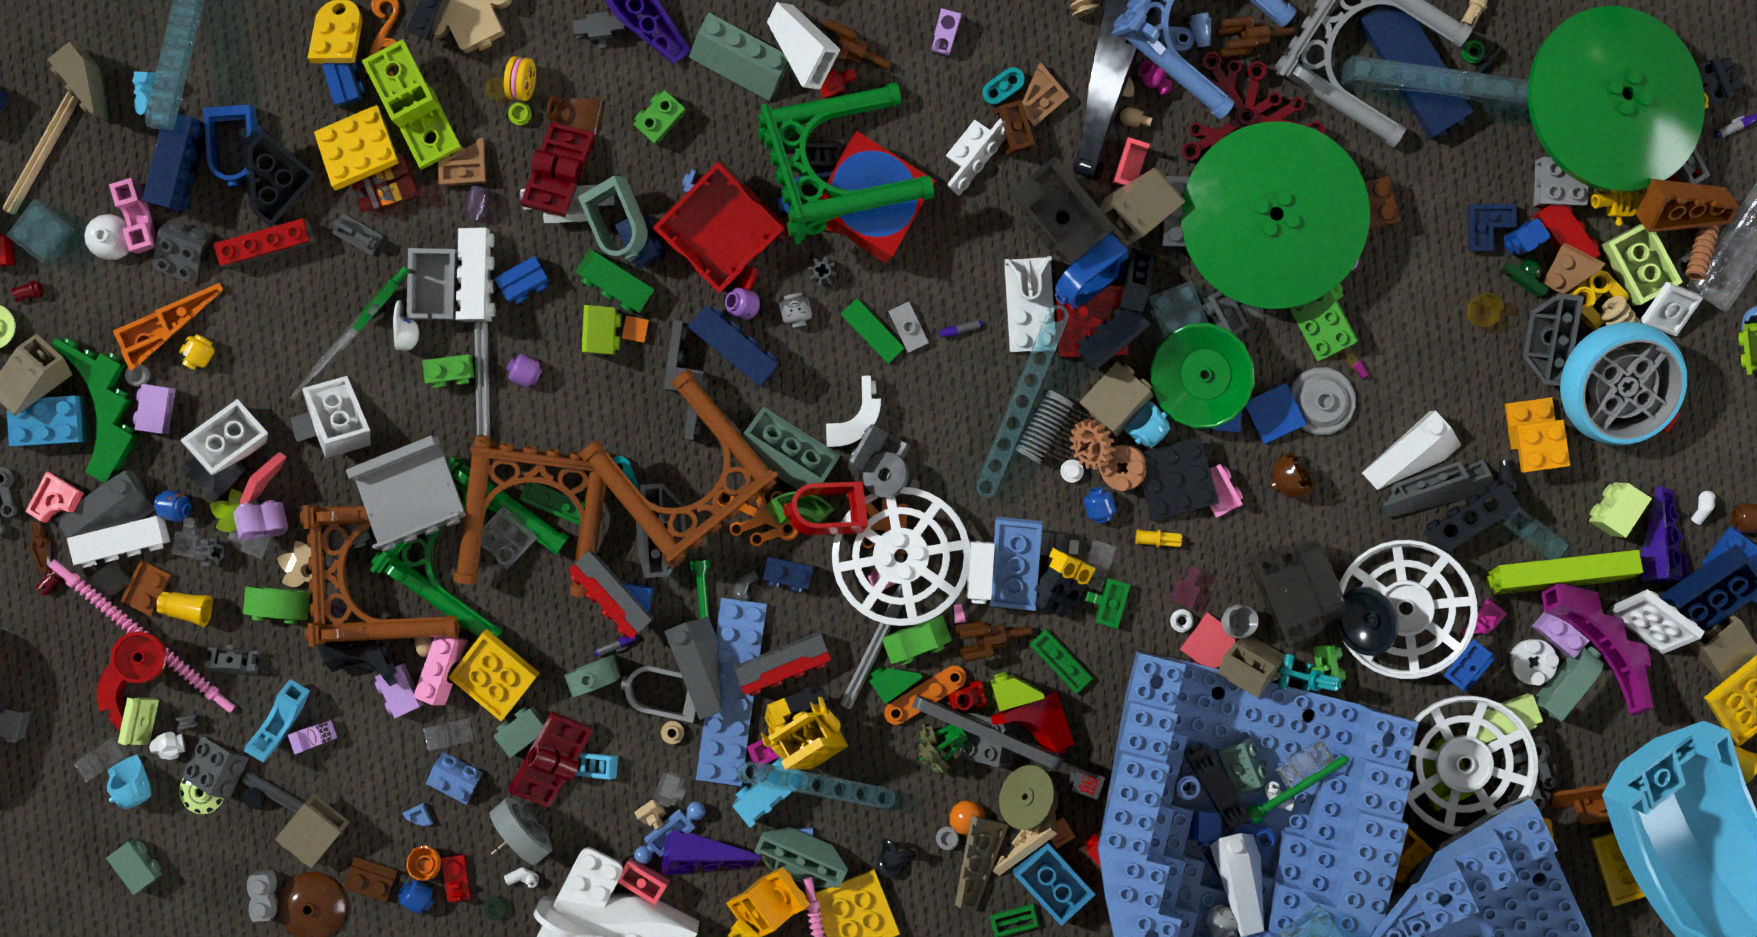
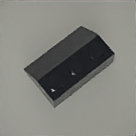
M1119 307L1112 313L1114 315L1112 320L1108 323L1106 320H1103L1094 328L1097 331L1091 337L1085 335L1076 343L1079 347L1075 351L1093 372L1151 325L1149 321L1138 311H1129L1126 308Z

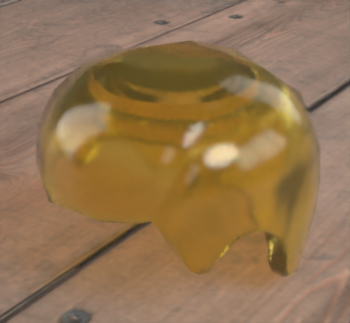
M1494 293L1475 295L1467 305V319L1477 328H1490L1500 321V313L1504 309V304L1501 298ZM1481 307H1482V308L1484 309V311H1485L1484 317H1483V314H1482Z

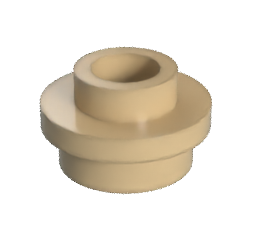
M669 721L663 725L661 736L666 743L676 744L682 740L684 728L677 721ZM669 729L676 730L677 734L675 737H671L668 734Z

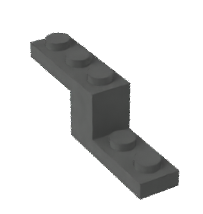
M673 321L663 388L666 390L677 391L671 382L679 374L687 370L685 368H678L679 363L683 364L685 350H681L682 340L686 341L688 327H684L685 322ZM690 369L695 375L694 379L706 391L708 377H705V372ZM690 405L684 439L695 440L696 436H700L702 423L698 422L699 416Z

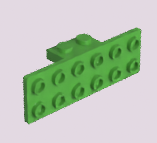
M1340 283L1320 298L1290 308L1317 361L1358 341L1337 301L1344 296Z

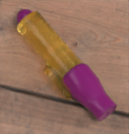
M1350 346L1341 350L1347 358L1346 362L1353 371L1359 373L1362 378L1369 375L1364 364Z

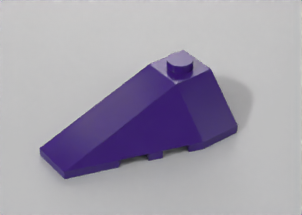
M605 0L618 20L672 64L691 52V49L658 0Z
M1662 486L1657 487L1640 557L1643 573L1640 576L1642 581L1651 584H1678L1689 576L1688 558L1686 553L1681 554L1678 544L1679 541L1683 540L1682 532H1679L1678 528L1674 526V521L1678 520V513L1673 491Z
M677 830L669 833L664 841L661 874H692V870L696 868H702L705 872H713V870L720 868L722 865H725L727 870L757 867L761 861V855Z

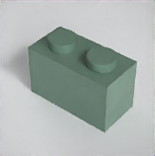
M525 706L514 714L517 719L511 723L506 720L496 728L498 733L493 737L509 758L535 740L545 724L544 719L534 706L530 709H527Z
M136 838L128 841L106 858L133 895L162 876L160 872L161 867L158 862L150 859L146 853V846L143 842L137 841Z

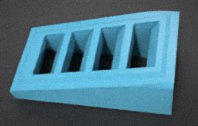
M580 753L581 769L580 771L577 770L575 776L608 780L616 779L618 756ZM587 759H590L589 771H586ZM596 760H600L599 772H595Z

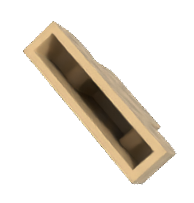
M450 0L434 38L441 39L446 37L451 29L459 48L464 53H469L477 48L484 50L492 45V41L505 34L494 8H506L512 0Z

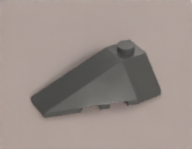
M128 470L116 475L79 501L74 513L66 511L55 520L66 538L141 520L154 512L155 509L153 501L134 471Z
M709 617L689 621L664 631L699 720L721 712L718 644Z

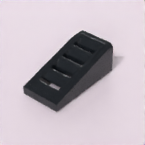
M806 143V156L811 168L835 167L841 156V143ZM813 149L815 153V161H811L810 150ZM820 149H824V161H820ZM829 149H833L834 161H829Z

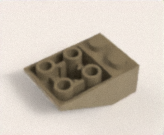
M68 42L48 58V61L52 64L50 69L59 79H64L67 83L65 88L72 96L79 98L81 101L79 105L86 114H92L97 119L102 118L107 121L109 114L100 68L85 49Z
M1155 167L1105 197L1097 214L1125 246H1128L1144 237L1185 203V200Z
M35 334L16 348L1 369L0 403L16 416L73 374L65 359L40 336Z
M1249 636L1238 640L1224 655L1217 674L1258 698L1277 675L1279 668L1283 667L1285 655L1257 638Z

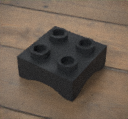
M195 457L181 468L212 502L220 501L251 470L240 460L211 475Z

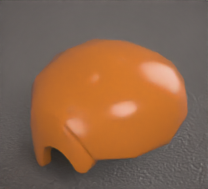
M964 800L953 806L949 817L950 825L955 832L968 835L971 815L986 818V811L978 802Z
M424 845L416 847L411 851L407 858L406 868L409 875L414 879L427 881L438 874L442 861L439 853L434 848Z

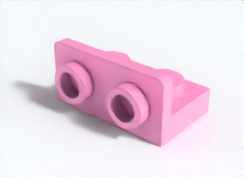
M1221 464L1210 468L1220 502L1210 506L1216 518L1243 505L1241 502L1243 496L1239 488L1232 486L1229 480L1232 476L1227 467H1222Z

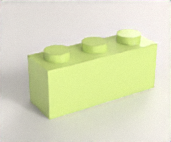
M1529 693L1500 703L1519 717L1528 730L1536 728L1537 723L1543 722L1535 698ZM1492 707L1486 708L1483 719L1495 725L1504 736L1518 730L1504 714ZM1465 722L1466 728L1468 730L1470 723ZM1480 725L1476 739L1485 745L1493 742L1497 737L1490 730Z

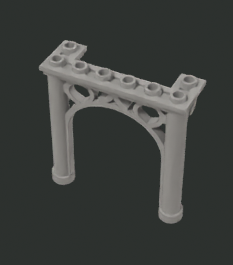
M1318 0L1314 5V8L1317 9L1312 17L1308 15L1301 26L1304 29L1299 37L1295 35L1288 46L1291 49L1287 56L1282 55L1275 68L1278 69L1276 75L1290 79L1386 140V144L1394 148L1404 135L1406 128L1347 92L1340 86L1333 74L1331 52L1340 28L1356 12L1372 5L1393 6L1444 37L1458 48L1464 44L1473 28L1466 23L1461 24L1425 0H1361V3L1355 6H1348L1344 0H1338L1340 7L1349 11L1345 14L1340 12L1334 17L1327 16L1326 14L1335 0ZM1335 22H1337V23L1335 24V26L1333 27V29H1332L1330 23H1335ZM1320 24L1325 28L1324 38L1328 39L1326 44L1321 40L1310 41ZM1320 45L1324 50V60L1315 65L1309 64L1306 60L1307 52L1311 46ZM1299 56H1300V60H1301V62H1302V65H1301L1300 63H1298V61H1299V60H1298ZM1325 66L1329 82L1312 72L1311 69Z

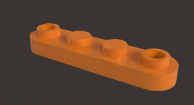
M951 665L893 700L885 708L886 720L891 724L898 725L921 712L912 707L916 695L937 702L962 687L966 681L964 669L958 665ZM953 673H957L959 675V679L957 681H952L950 679V676ZM894 709L900 711L899 717L892 716L891 713Z

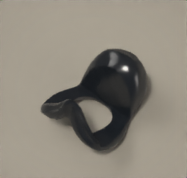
M883 838L882 851L877 861L879 874L885 878H896L904 870L908 861L916 856L917 852L911 849L898 852L892 840Z

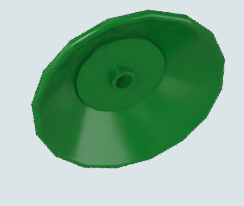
M1211 323L1187 324L1171 332L1157 347L1150 367L1151 389L1159 406L1176 422L1195 429L1216 428L1235 419L1248 404L1255 385L1254 363L1245 344L1230 330ZM1204 370L1209 372V378L1203 377Z

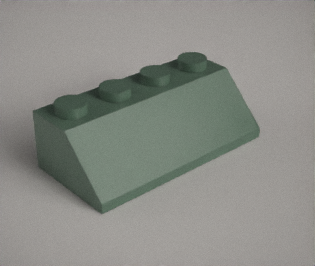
M708 13L700 27L689 55L690 59L769 102L790 65L783 52L711 13Z
M764 406L742 436L769 470L771 469L772 472L776 471L779 479L797 490L806 484L824 483L841 456Z

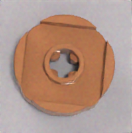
M1122 444L1114 446L1115 451L1110 453L1113 459L1108 461V465L1099 468V472L1102 474L1103 480L1111 488L1119 491L1133 489L1140 485L1146 476L1145 457L1138 448L1132 445ZM1126 462L1128 464L1126 467L1127 473L1119 471V463L1123 464Z

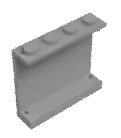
M426 437L346 469L348 478L356 481L377 541V544L372 545L373 549H379L382 552L396 548L395 544L399 542L409 543L418 539L417 535L435 533L439 531L438 527L445 524L447 526L458 524L460 518L466 516L438 437Z

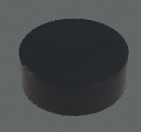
M247 787L241 795L242 801L252 809H260L266 801L263 792L255 787Z

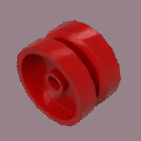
M137 631L125 634L118 639L112 648L110 656L112 669L118 677L133 683L152 681L161 675L166 667L168 658L166 646L158 637L151 633ZM136 653L142 654L143 658L141 661H135Z

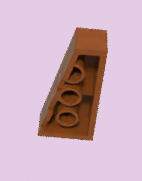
M1652 179L1635 214L1649 233L1730 224L1739 205L1726 187Z

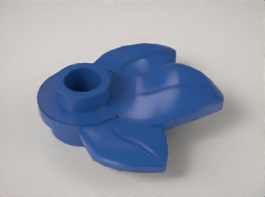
M1251 823L1241 824L1233 829L1234 835L1244 833L1254 836L1261 856V867L1266 865L1271 858L1270 849L1276 843L1274 831L1268 827L1257 828ZM1261 835H1268V840L1266 842H1261Z

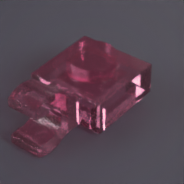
M1190 565L1185 580L1178 578L1170 596L1171 601L1192 609L1201 588L1195 585L1200 573L1199 568Z

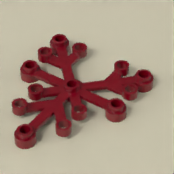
M1208 52L1203 57L1202 65L1205 70L1214 74L1218 82L1212 81L1210 78L1207 79L1234 101L1233 106L1237 111L1235 119L1219 129L1205 127L1197 122L1191 124L1189 127L1190 135L1192 137L1205 136V138L1197 143H1186L1182 148V157L1190 162L1197 160L1202 150L1210 145L1212 147L1237 128L1241 129L1263 122L1280 121L1296 123L1282 119L1293 112L1301 111L1304 107V100L1300 97H1294L1288 105L1269 117L1259 115L1270 107H1277L1282 100L1279 93L1272 92L1267 99L1254 106L1259 82L1267 73L1266 65L1260 61L1250 64L1247 71L1250 83L1244 105L1234 89L1237 74L1241 70V63L1237 60H1231L1227 65L1228 75L1226 77L1220 67V55L1216 52ZM1214 59L1216 64L1209 66L1207 60ZM1236 64L1238 66V70L1232 71L1230 69V65ZM1256 68L1261 71V75H1253L1252 70ZM1276 96L1278 98V102L1275 104L1270 101V97ZM1299 101L1301 103V107L1295 108L1293 106V102ZM1247 113L1250 115L1251 119L1249 121H1244L1242 119V115ZM1313 121L1309 125L1296 123L1316 128L1319 132L1325 134V127L1319 121ZM1198 126L1200 133L1194 134L1192 127ZM1187 149H1194L1195 155L1188 156L1186 153Z

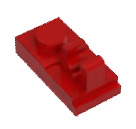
M465 854L442 857L441 861L448 903L471 900Z

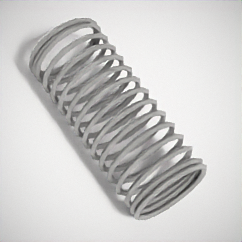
M1048 390L1047 395H1045L1047 398L1043 399L1045 404H1040L1042 407L1038 408L1040 413H1035L1038 418L1033 417L1035 422H1030L1033 427L1028 426L1030 431H1025L1028 436H1022L1026 441L1020 440L1023 445L1018 444L1015 449L1039 464L1042 459L1032 453L1042 458L1044 455L1033 450L1028 445L1044 453H1047V451L1035 444L1033 445L1031 441L1046 448H1049V446L1038 441L1033 436L1049 444H1052V442L1035 431L1051 439L1055 438L1038 427L1057 435L1055 431L1045 427L1040 422L1060 430L1055 425L1044 420L1046 418L1062 426L1060 422L1047 416L1046 413L1065 421V419L1050 412L1049 409L1067 417L1065 413L1055 409L1051 404L1067 412H1070V410L1057 404L1054 400L1070 408L1074 405L1073 402L1052 390Z

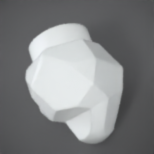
M171 731L157 736L151 741L149 746L150 752L158 754L161 759H176L180 756L179 753L186 752L183 735H176Z

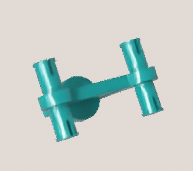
M1285 654L1283 668H1279L1281 676L1278 689L1287 690L1290 677L1302 683L1301 690L1309 692L1310 690L1319 691L1320 689L1338 691L1341 688L1340 678L1323 675V672L1320 670L1310 672L1309 667L1315 666L1313 664L1306 663L1304 673L1291 670L1295 656Z

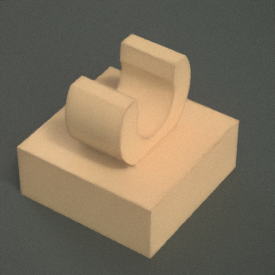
M653 799L634 812L639 821L648 827L653 825L655 830L664 825L661 818L667 814L665 808Z

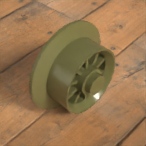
M1026 765L1014 770L1007 777L1000 791L999 807L1004 820L1016 829L1029 830L1047 822L1052 818L1058 806V793L1051 777L1045 770L1037 766Z

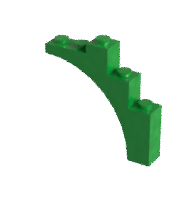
M65 337V339L55 338L51 346L66 356L78 369L92 395L97 417V438L92 458L85 472L105 483L118 475L139 438V435L134 433L135 428L126 423L120 425L133 402L132 399L128 398V392L118 387L115 388L127 365L122 363L123 358L115 353H100L98 356L97 353L87 348L84 351L77 347L78 343L68 337Z

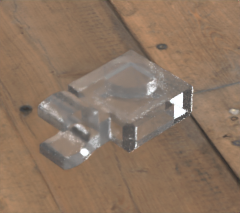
M185 517L183 531L175 532L172 554L196 558L195 547L200 544L201 535L195 534L199 521L198 517Z
M237 530L228 535L229 540L243 544L240 551L259 559L265 557L272 537H260L250 540H239Z

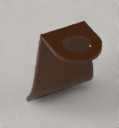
M550 97L547 104V117L549 120L594 132V134L599 130L603 113L601 99ZM554 102V111L551 114V105Z

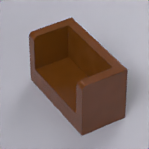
M1022 100L1001 105L993 111L994 116L1000 115L1010 146L1005 151L1006 156L1028 150L1035 145Z

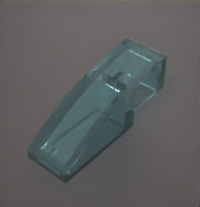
M1520 507L1497 521L1502 527L1548 560L1559 559L1569 546L1539 520L1532 518Z

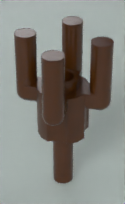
M1252 16L1222 19V27L1216 28L1217 37L1238 34L1239 40L1227 41V49L1220 51L1221 58L1251 55L1253 47L1269 45L1270 38L1294 35L1295 27L1269 28L1266 22L1255 23V19Z
M828 19L825 27L841 35L837 44L840 52L836 59L840 61L849 59L859 64L863 58L886 70L888 69L891 61L866 50L869 43L857 38V33L854 30Z
M985 621L955 626L956 635L960 636L961 640L976 637L977 645L958 648L959 656L963 657L964 662L993 657L995 655L994 649L1007 647L1008 639L1032 635V628L1027 626L1005 631L1003 624L988 626Z

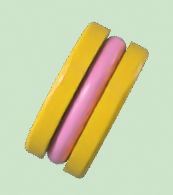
M512 56L506 65L504 74L505 95L508 99L528 101L535 87V63L531 58Z

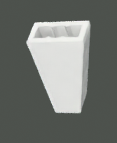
M777 2L767 23L800 84L806 88L820 89L840 49L794 5Z

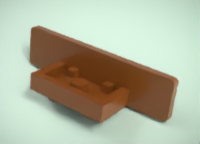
M1608 783L1599 786H1583L1578 789H1562L1553 792L1550 807L1551 809L1574 806L1581 825L1610 821L1602 796Z

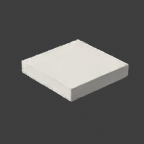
M1666 282L1640 321L1663 332L1677 336L1703 297L1695 292Z

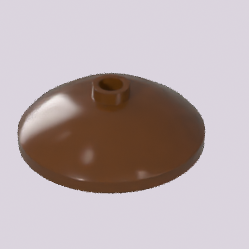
M306 872L295 876L283 887L278 899L280 920L287 931L295 937H329L339 929L346 916L347 901L343 889L333 878L323 873ZM305 906H310L312 912L307 913L305 911Z

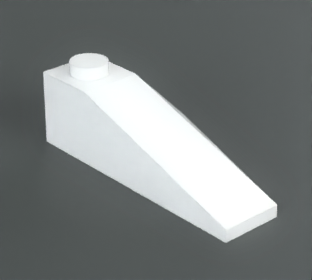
M1429 411L1366 468L1362 474L1376 490H1379L1444 461L1461 444L1452 428L1438 412Z
M1239 833L1220 838L1210 845L1230 907L1237 920L1240 936L1245 937L1264 931L1261 856L1254 836Z

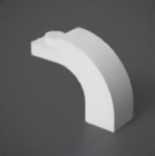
M862 376V406L859 413L848 422L826 424L827 447L852 444L862 438L865 429L871 424L874 425L880 412L881 398L872 399V394H876V381H871V376Z

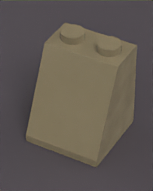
M1733 614L1705 631L1701 639L1688 644L1714 677L1721 682H1724L1757 655L1756 643L1743 622Z

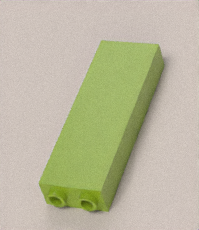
M1639 550L1499 565L1488 572L1489 576H1486V586L1488 590H1491V595L1545 590L1557 583L1581 586L1625 581L1642 574L1643 569Z

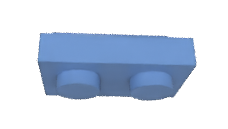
M443 752L433 765L426 784L467 805L483 772Z

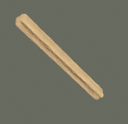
M69 92L66 93L3 205V210L7 213L14 215L19 209L78 104L79 98L77 96L74 97Z

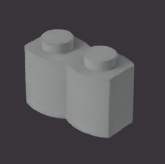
M273 870L256 871L248 877L247 891L251 898L249 902V915L253 922L269 921L278 912V899L274 893L277 887V879Z

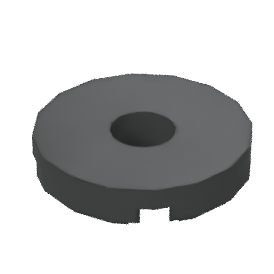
M882 452L872 457L865 466L863 473L864 484L868 491L879 498L885 499L895 497L901 493L903 487L907 485L909 478L907 464L901 457L890 452ZM890 470L891 477L887 481H882V473Z

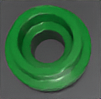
M1470 40L1463 45L1461 55L1466 62L1475 64L1483 59L1485 48L1481 42ZM1470 48H1474L1477 51L1476 56L1469 54Z

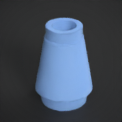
M1208 12L1190 16L1191 22H1189V25L1197 43V48L1211 45L1212 18H1209Z
M1185 776L1177 780V792L1183 799L1190 800L1199 794L1200 784L1196 778ZM1187 782V787L1183 789V785Z

